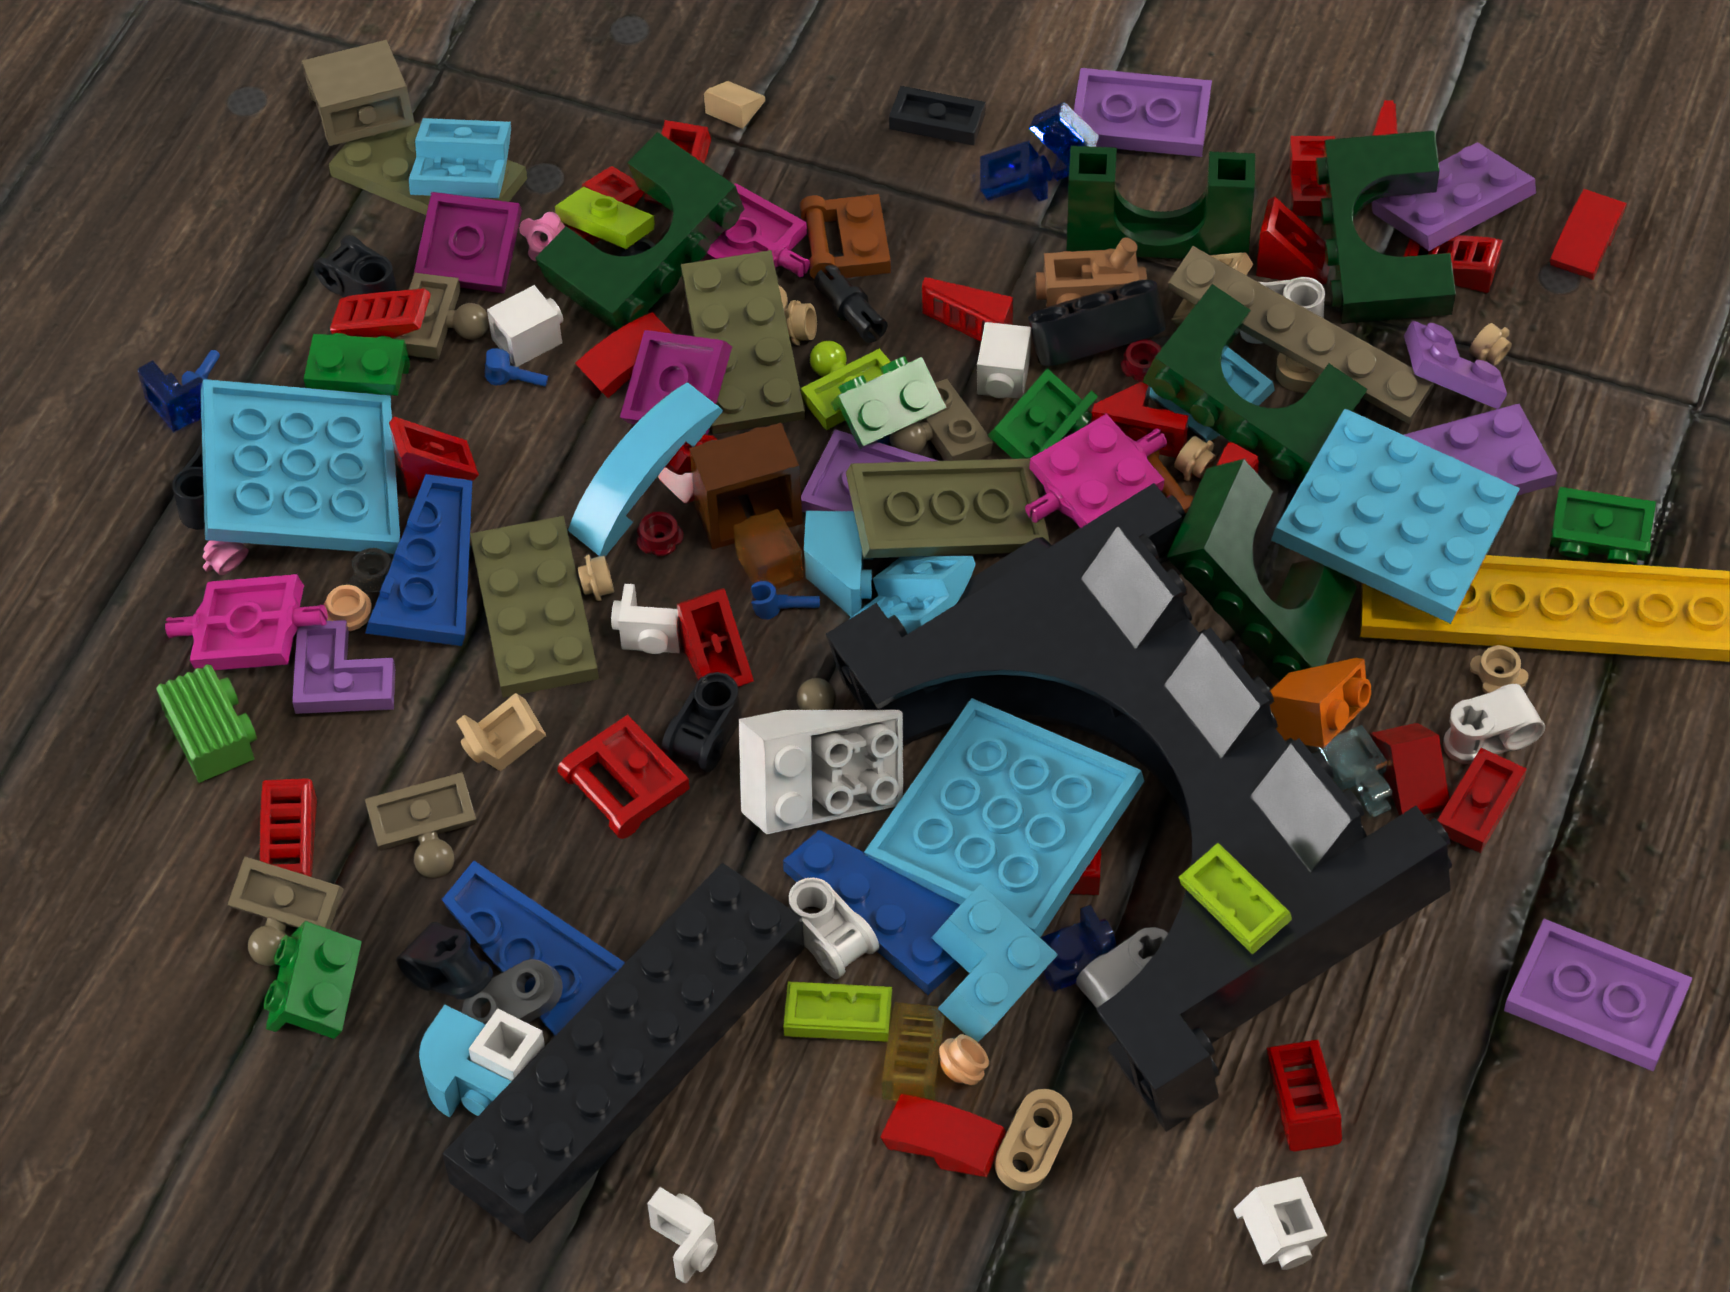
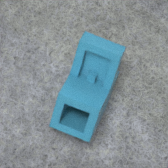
M444 1005L425 1032L420 1045L419 1059L426 1089L432 1103L444 1115L451 1117L462 1101L463 1105L470 1112L479 1116L512 1081L471 1061L468 1049L486 1024Z

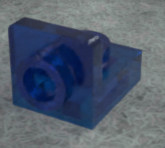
M1065 102L1035 115L1029 126V129L1058 157L1050 173L1056 181L1069 176L1071 146L1095 147L1100 137Z
M1029 140L980 157V190L988 201L1026 188L1031 190L1039 202L1048 199V182L1052 180L1051 167L1047 158L1044 155L1039 156Z
M153 360L137 369L145 399L173 432L201 419V387L203 383L201 377H197L181 386L172 373L165 375Z
M1088 905L1080 908V923L1040 937L1058 954L1043 973L1053 992L1076 984L1077 977L1090 962L1101 955L1109 953L1111 949L1116 947L1115 936L1106 919L1099 920L1092 906Z

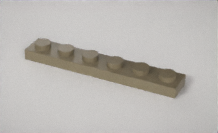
M1192 246L1168 282V290L1195 305L1212 284L1251 310L1240 329L1241 331L1318 374H1321L1328 363H1330L1368 389L1363 397L1364 400L1407 424L1411 423L1434 387L1433 382L1415 375L1412 367Z

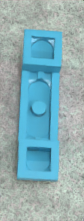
M688 382L662 399L633 426L604 461L580 500L568 531L597 555H605L606 557L633 523L626 516L627 513L682 445L687 442L694 447L723 410Z

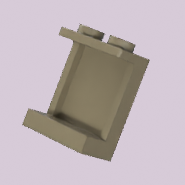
M387 40L302 60L309 94L312 101L316 102L329 146L415 125L407 86Z

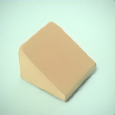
M726 81L708 88L704 93L705 113L743 129L765 102V96Z

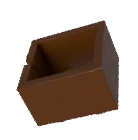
M782 423L767 427H757L742 434L720 440H710L702 445L689 448L695 508L712 550L753 538V532L738 498L742 495H746L762 535L803 524L799 463Z

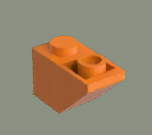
M1352 658L1288 673L1270 690L1274 698V703L1270 705V708L1278 724L1276 730L1285 741L1289 738L1293 740L1300 738L1304 745L1325 748L1369 703L1371 683L1366 679L1365 659Z

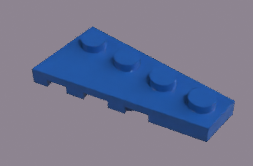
M425 474L402 538L395 551L390 569L380 590L378 600L368 621L366 634L462 646L466 632L472 480Z
M818 830L783 860L784 872L794 881L798 882L804 878L815 877L830 884L842 900L870 925L879 942L877 952L927 995L961 967L955 959L931 938L960 904L934 893L871 859L863 851L821 830Z
M476 861L470 864L442 898L446 908L501 973L529 959L540 960L558 971L563 985L560 1000L553 1009L539 1017L554 1036L625 964L624 961ZM535 977L530 978L526 982V993L534 988L536 983Z

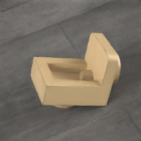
M517 693L478 723L466 715H463L456 721L465 736L461 739V744L467 754L475 762L481 763L485 761L499 771L505 769L546 736L526 699Z

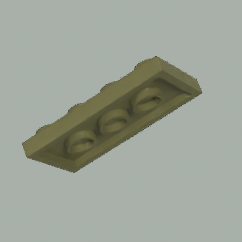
M415 122V125L348 141L329 163L331 176L426 215L430 196L410 195L409 176L416 159L415 139L421 124ZM507 159L499 199H483L509 202L527 180L526 167Z
M768 250L681 264V274L693 335L695 337L724 340L732 346L716 403L723 411L711 425L712 433L719 434L804 420L805 410L772 251Z
M1030 458L851 463L846 471V477L863 557L885 558L1012 553L1035 538L1043 537L1050 543L1044 518L1034 523L1032 517L1029 518L1025 510L1027 504L1039 498L1034 474L1029 469Z
M564 516L470 533L502 697H510L515 693L520 695L599 679Z

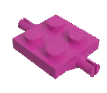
M734 183L745 210L740 214L737 223L732 228L725 230L710 245L707 254L699 261L771 250L775 268L782 266L797 274V276L803 277L804 273L806 274L809 269L810 260L797 255L791 250L807 235L806 222Z
M1105 414L1030 458L1029 469L1043 484L1046 494L1025 506L1028 517H1032V521L1037 523L1047 515L1059 510L1061 513L1072 518L1081 528L1153 483L1162 491L1165 479L1151 465L1147 456L1166 447L1167 440L1164 434L1160 435L1161 431L1156 428L1139 440L1134 441L1126 436L1114 421Z
M297 574L207 582L203 602L197 609L196 614L188 617H168L166 619L167 623H165V630L169 638L193 635L194 643L190 662L195 670L196 668L203 669L206 664L212 665L214 670L287 665L293 637L297 629L302 626H324L327 624L328 614L325 605L300 607L304 585Z

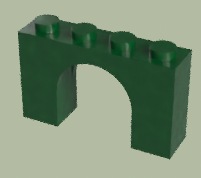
M1435 130L1325 140L1323 157L1316 158L1317 184L1326 185L1327 198L1320 199L1321 221L1323 226L1330 225L1332 236L1331 239H1325L1327 266H1335L1337 279L1330 280L1332 308L1340 307L1342 324L1452 315L1456 292L1451 253L1407 257L1384 255L1373 250L1362 241L1353 223L1360 210L1374 200L1389 196L1435 193L1437 191L1440 168Z
M659 132L627 164L637 187L673 212L671 226L663 239L643 253L632 256H613L600 251L566 226L535 258L548 283L614 331L647 315L649 309L664 294L669 293L676 287L682 276L681 264L701 260L709 251L710 245L725 230L732 228L737 223L740 214L745 210L737 188L733 183Z
M1071 146L1066 251L1116 249L1121 239L1130 238L1137 244L1136 257L1184 259L1192 246L1208 255L1245 252L1247 255L1249 254L1255 191V153L1209 151L1207 184L1201 197L1191 205L1178 210L1150 211L1129 203L1119 193L1115 183L1117 148Z
M1212 284L1156 355L1142 382L1150 386L1161 398L1172 401L1191 414L1199 424L1210 427L1230 442L1257 455L1259 462L1270 468L1275 476L1287 480L1299 488L1343 410L1347 409L1354 412L1368 389L1328 363L1304 397L1290 406L1265 408L1254 405L1240 397L1230 387L1224 377L1221 367V356L1238 335L1251 310Z
M1241 459L1206 469L1167 558L1212 606L1213 610L1236 632L1243 643L1281 681L1290 672L1325 665L1357 586L1347 575L1310 559L1292 563L1275 603L1267 596L1255 572L1252 549L1256 529L1273 491L1247 461Z

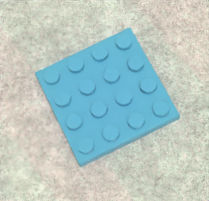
M203 379L201 387L205 540L395 554L400 541L395 453L389 422L392 419L391 396Z
M1344 409L1278 522L1271 541L1451 624L1520 488L1366 417Z
M971 698L864 853L869 858L960 905L981 883L1036 935L1041 937L1144 783L1143 774L1138 768Z

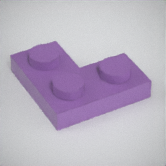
M1412 320L1404 334L1414 374L1499 409L1507 396L1500 371L1486 361L1476 360L1473 363L1459 357L1453 335L1444 327L1435 323H1428L1425 326Z
M346 620L326 621L327 624L324 626H302L297 629L292 701L295 714L394 709L396 669L393 658L347 660L349 630Z

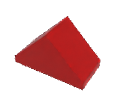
M1275 196L1268 199L1260 232L1256 276L1277 280L1310 277L1322 285L1326 284L1330 266H1327L1325 241Z
M395 416L389 422L397 465L409 499L417 497L425 474L472 481L479 476L467 440Z
M721 588L678 603L677 611L681 645L698 680L709 673L720 672L732 677L738 687L753 682L754 679L725 589Z
M1419 723L1370 733L1369 740L1399 816L1414 806H1417L1423 815L1444 810L1450 799L1439 735Z

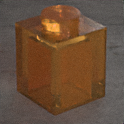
M778 509L763 515L751 516L744 522L734 525L736 555L752 584L759 581H768L777 590L803 579L802 550Z

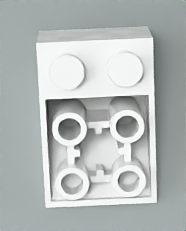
M782 710L739 719L741 812L766 834L896 807L903 797V712L900 710Z

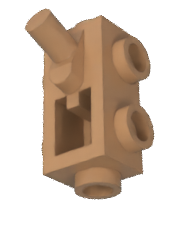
M1123 238L1116 249L1044 253L1043 272H1035L1036 299H1046V307H1050L1129 282L1147 280L1146 267L1137 266V244L1130 238Z

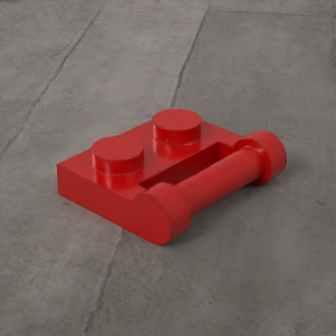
M626 715L568 754L560 762L557 769L559 775L568 784L575 783L607 817L609 828L620 839L631 836L639 828L641 822L690 789L689 778L629 715ZM599 762L634 800L623 806L589 770L590 767Z

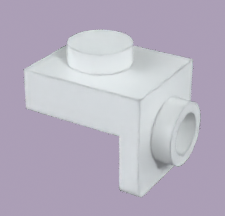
M625 583L622 601L614 600L611 616L612 629L619 630L622 649L639 650L650 654H660L663 652L680 653L681 638L677 609L637 606L635 584Z
M659 1187L647 1203L650 1225L652 1229L680 1245L673 1256L675 1274L677 1279L687 1283L696 1270L703 1272L716 1254L718 1245L716 1243L714 1220L704 1214L698 1203L690 1197L680 1193L674 1196Z

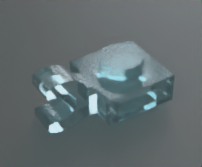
M1362 725L1335 736L1325 748L1318 747V751L1331 766L1334 773L1333 779L1341 791L1356 786L1361 801L1371 817H1376L1391 810V806L1385 797L1392 795V791L1386 780L1381 776L1386 773L1387 760Z

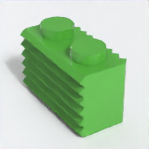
M206 664L203 669L196 668L193 673L187 672L184 677L178 676L175 680H168L166 684H159L156 690L164 714L199 783L254 760L250 743L256 741L257 736L248 715L243 713L237 716L233 706L239 704V701L228 677L219 680L212 665Z

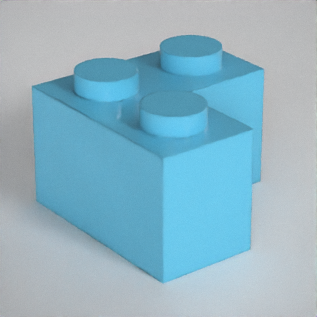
M981 883L931 937L969 972L967 977L938 1007V1010L965 1035L979 1042L1058 955Z

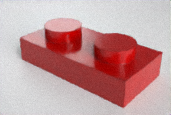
M1480 748L1438 818L1449 838L1481 853L1522 785L1527 768Z

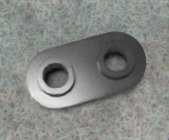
M529 959L522 961L492 978L481 992L465 999L462 1013L487 1024L498 1008L529 1023L556 1006L563 989L561 976L555 968L540 960ZM535 977L536 983L534 988L526 993V982L530 978ZM490 1002V1013L482 1018L481 1009L484 1004Z

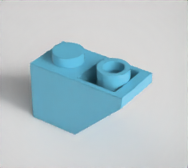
M806 511L804 537L806 579L852 617L862 609V599H871L872 570H864V560H873V558L863 557L854 511Z

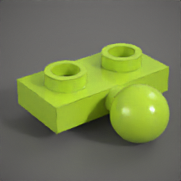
M822 341L812 349L810 354L811 367L822 378L802 387L801 396L804 404L825 430L845 421L841 410L835 412L831 404L841 394L839 386L864 375L867 382L883 375L880 368L891 361L880 348L846 365L847 357L845 350L834 341Z

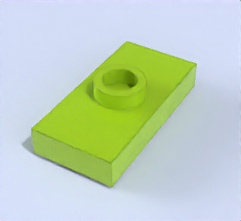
M586 187L580 188L555 206V213L560 217L562 223L625 249L654 230V215Z
M1219 843L1213 846L1179 876L1181 885L1252 955L1292 920L1290 911Z
M788 981L783 1026L784 1036L889 1042L892 987Z

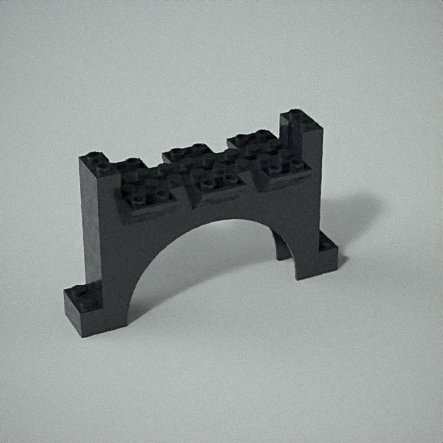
M1153 483L907 634L904 626L895 615L887 618L878 604L875 603L826 633V637L841 679L862 710H900L903 712V747L937 731L951 728L971 698L1020 719L1058 723L1089 732L1116 745L1133 756L1152 772L1168 790L1180 808L1192 833L1191 866L1219 843L1290 911L1292 920L1252 955L1186 890L1181 908L1171 930L1155 955L1120 992L1096 1008L1099 1016L1117 1039V1041L1107 1047L1108 1052L1167 1132L1219 1098L1215 1078L1220 1075V1072L1211 1058L1215 1054L1212 1043L1451 891L1449 869L1452 868V863L1448 856L1447 848L1451 842L1444 827L1434 817L1427 820L1417 806H1414L1367 836L1361 823V817L1365 815L1361 803L1350 789L1346 788L1341 791L1332 780L1334 773L1326 758L1318 750L1311 753L1300 738L1297 740L1289 738L1285 741L1276 730L1278 724L1270 708V705L1274 703L1272 693L1259 676L1252 679L1244 670L1245 663L1237 647L1230 640L1222 642L1211 627L1198 632L1190 622L1192 615L1183 599L1187 595V589L1179 576L1181 572L1167 558L1186 514L1179 501L1173 495L1166 498L1156 484Z

